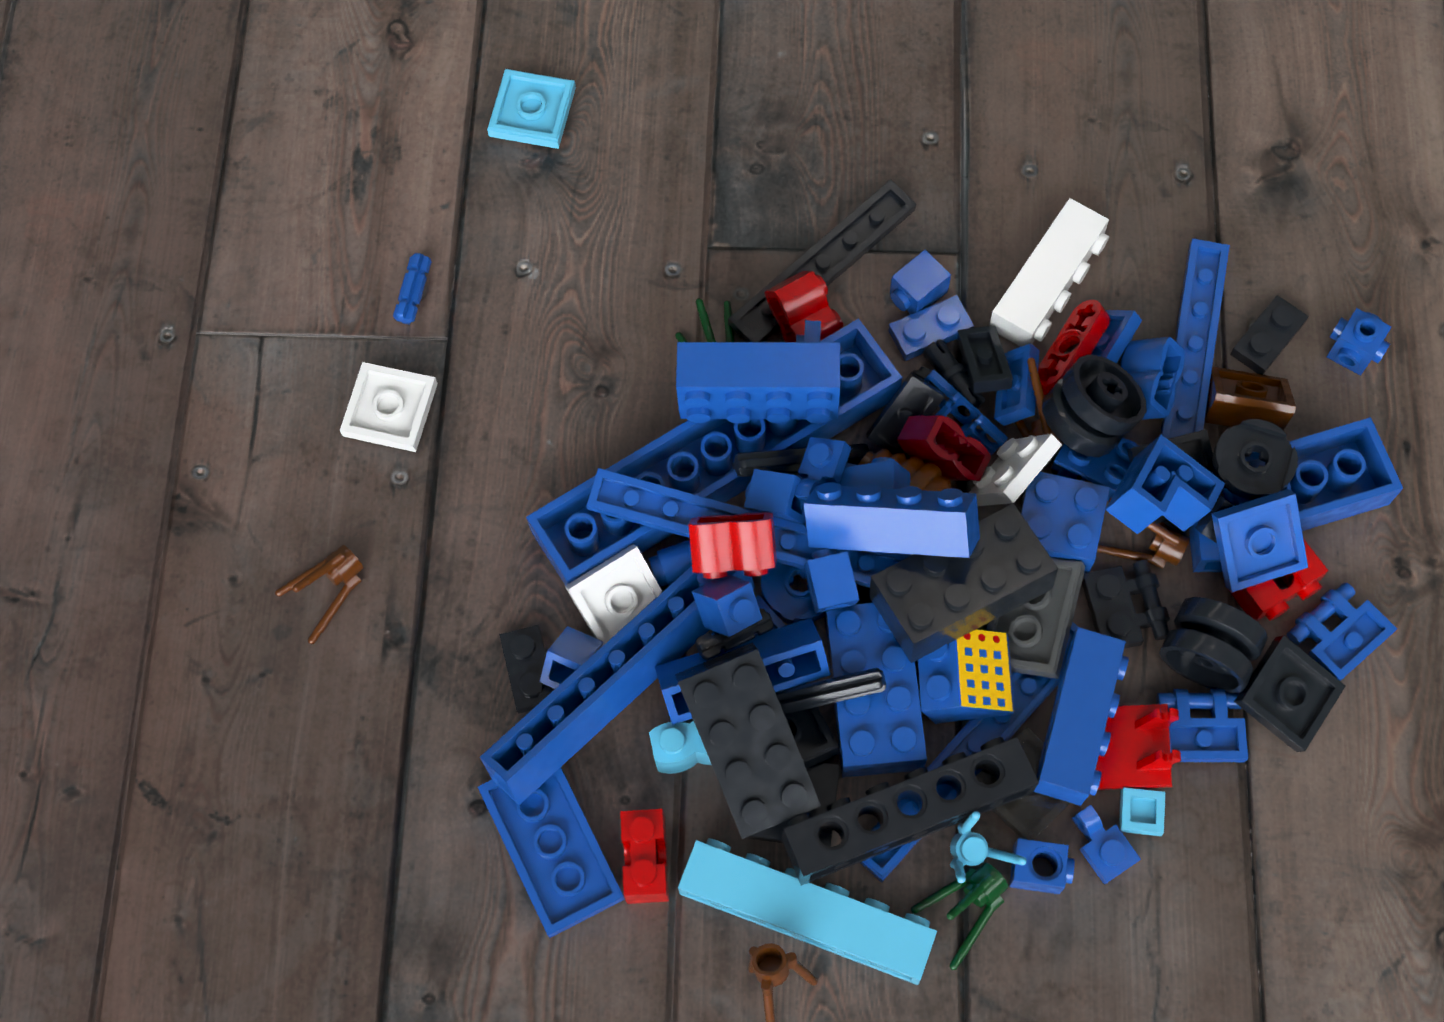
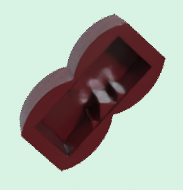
M909 416L897 439L901 448L909 456L918 457L924 460L925 464L928 462L935 464L942 471V476L946 477L949 481H980L991 459L988 450L981 442L972 437H965L960 426L946 416Z

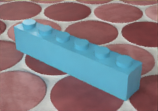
M708 838L706 844L696 840L678 886L680 895L913 984H919L937 930L929 928L930 921L910 913H906L905 918L889 913L890 907L885 903L871 898H866L865 902L862 903L849 898L850 892L845 888L831 883H826L824 888L812 883L801 886L794 869L786 868L785 873L769 868L771 862L758 855L747 853L746 857L743 858L730 853L731 847L718 840Z

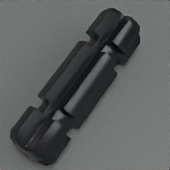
M759 609L762 620L730 637L714 632L715 635H711L709 632L697 638L695 644L699 655L704 660H710L720 655L721 649L727 652L754 639L755 633L760 636L773 629V622L770 614L764 609Z

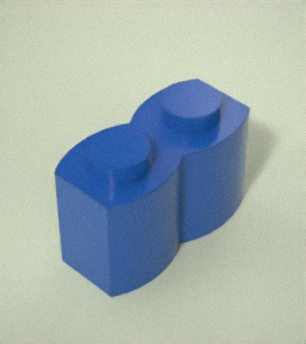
M1170 336L1131 341L1121 358V367L1137 382L1146 399V414L1142 420L1166 418L1173 407L1175 384L1183 371L1185 350Z

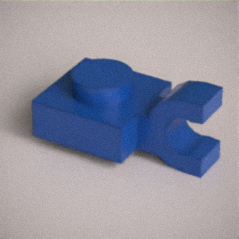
M810 437L798 471L803 480L797 486L795 496L799 499H807L816 485L828 482L840 484L851 447L845 441Z
M1089 805L1071 818L1089 841L1079 850L1103 884L1108 883L1141 860L1116 824L1108 830L1103 828L1102 821L1092 805Z

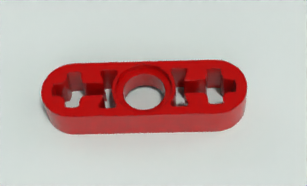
M1084 301L1073 310L1039 364L1038 373L1044 396L1058 380L1063 379L1068 369L1079 357L1092 353L1108 327L1110 316L1099 301ZM1079 343L1073 351L1064 354L1069 347Z

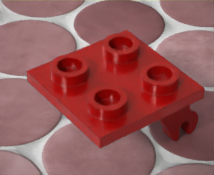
M1168 704L1118 706L1114 718L1108 717L1105 731L1111 733V738L1105 756L1098 757L1095 770L1102 772L1098 790L1122 789L1123 787L1134 789L1172 787V766L1174 763L1181 761V751L1170 750L1169 727L1172 722L1179 720V710L1169 708L1168 712Z

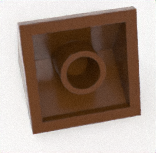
M1212 367L1204 423L1233 427L1240 425L1245 420L1259 419L1271 422L1284 431L1296 409L1288 379Z

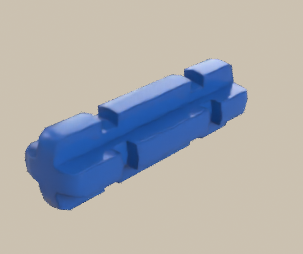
M415 253L409 259L407 266L409 272L405 273L398 297L400 303L396 304L393 313L394 319L398 322L408 325L415 321L418 311L416 305L420 304L427 280L425 274L429 273L432 263L428 256Z

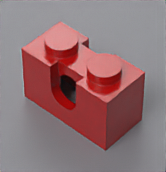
M1305 539L1304 545L1308 568L1279 577L1288 588L1280 589L1272 579L1235 592L1229 590L1245 613L1257 622L1264 617H1267L1269 621L1276 619L1290 608L1286 603L1287 601L1297 596L1304 601L1322 588L1319 582L1329 570Z
M663 809L620 811L621 841L624 847L625 866H622L623 893L627 904L669 901L666 826ZM656 843H657V851H658V864H657V856H656Z

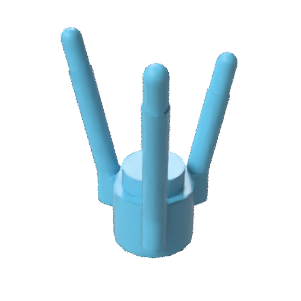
M978 811L970 814L964 823L958 824L957 829L959 833L955 834L950 843V851L954 858L950 866L955 870L959 883H964L966 880L965 865H979L984 862L986 857L1019 865H1025L1027 862L1023 856L988 847V843L982 835L971 832V828L980 818Z

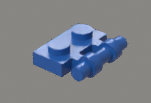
M1345 582L1336 590L1330 589L1320 598L1321 603L1310 613L1304 612L1295 620L1296 625L1287 632V637L1295 645H1299L1307 637L1312 638L1317 645L1307 655L1339 681L1397 630L1369 600H1366L1358 609H1355L1348 602L1355 595V590L1350 584ZM1336 615L1343 622L1330 632L1323 623L1330 616Z
M1173 689L1172 693H1157L1156 704H1168V709L1175 708L1179 710V720L1171 723L1169 732L1170 750L1181 751L1180 762H1245L1248 760L1245 718H1228L1227 709H1241L1234 702L1239 693H1226L1223 689H1210L1209 693H1188L1187 689ZM1190 709H1210L1212 718H1191Z

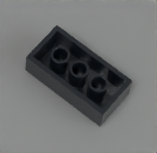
M1014 503L979 521L980 539L970 558L914 554L871 576L869 597L911 663L1053 589L1058 567Z
M753 642L675 674L742 839L821 806L764 663Z

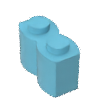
M694 720L690 724L680 722L672 725V722H667L649 732L658 772L673 774L686 771L697 763L712 765Z

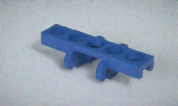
M933 369L924 379L928 383L930 380L949 398L948 401L945 399L941 401L938 405L940 409L935 415L947 416L950 412L963 424L961 429L965 437L970 435L981 442L991 455L1005 443L1008 437L938 372ZM963 405L967 407L970 415H961L958 412V406ZM986 433L989 434L996 442L989 441L986 437Z

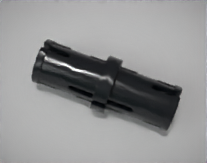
M939 339L936 343L932 342L924 349L923 355L928 359L936 372L974 407L978 409L985 402V397L981 393L973 394L965 365L956 360L944 340ZM960 405L964 413H970L967 407Z

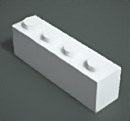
M1069 198L993 310L989 326L995 325L999 335L1020 347L1029 343L1033 344L1035 339L1041 342L1052 325L1049 318L1053 312L1061 313L1069 301L1072 293L1068 290L1073 282L1080 284L1090 268V264L1087 261L1091 255L1099 256L1109 239V236L1105 234L1109 219Z

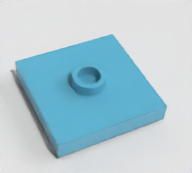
M505 69L487 128L489 137L559 149L576 89L575 81Z

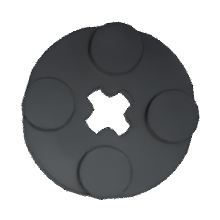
M1259 419L1242 421L1240 425L1233 426L1231 429L1228 428L1224 431L1214 448L1212 459L1215 476L1225 483L1223 488H1227L1231 493L1249 500L1277 493L1286 488L1294 477L1298 465L1297 451L1295 446L1292 448L1290 442L1285 438L1287 434L1277 425ZM1252 452H1257L1260 454L1259 460L1265 462V466L1252 467L1245 460V456L1249 457Z

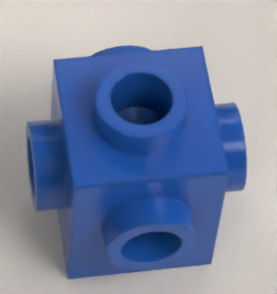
M1356 308L1349 320L1341 317L1334 328L1330 338L1336 342L1326 357L1361 376L1371 360L1378 364L1391 344L1384 340L1391 326L1384 323L1377 315Z

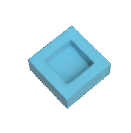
M1123 787L1120 791L1119 829L1121 832L1162 836L1164 834L1165 792Z

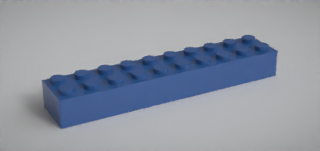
M858 318L820 341V343H840L838 420L830 419V421L821 424L808 422L807 419H790L786 423H771L767 419H750L746 423H732L727 419H711L706 423H693L687 420L605 470L725 503L745 491L752 479V476L739 477L736 470H733L732 463H734L736 454L807 448L810 437L830 439L888 404L900 388L903 377ZM595 476L526 517L533 536L565 586L632 544L638 547L640 553H643L674 533L587 510V503Z

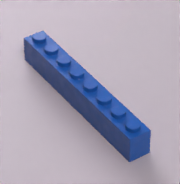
M691 566L483 753L480 759L492 780L518 805L526 800L658 678L655 666L679 659L695 644L697 638L709 631V629L703 626L692 591L714 579L703 578V573H693ZM727 571L728 575L751 582L753 590L755 589L752 576H745L744 571Z

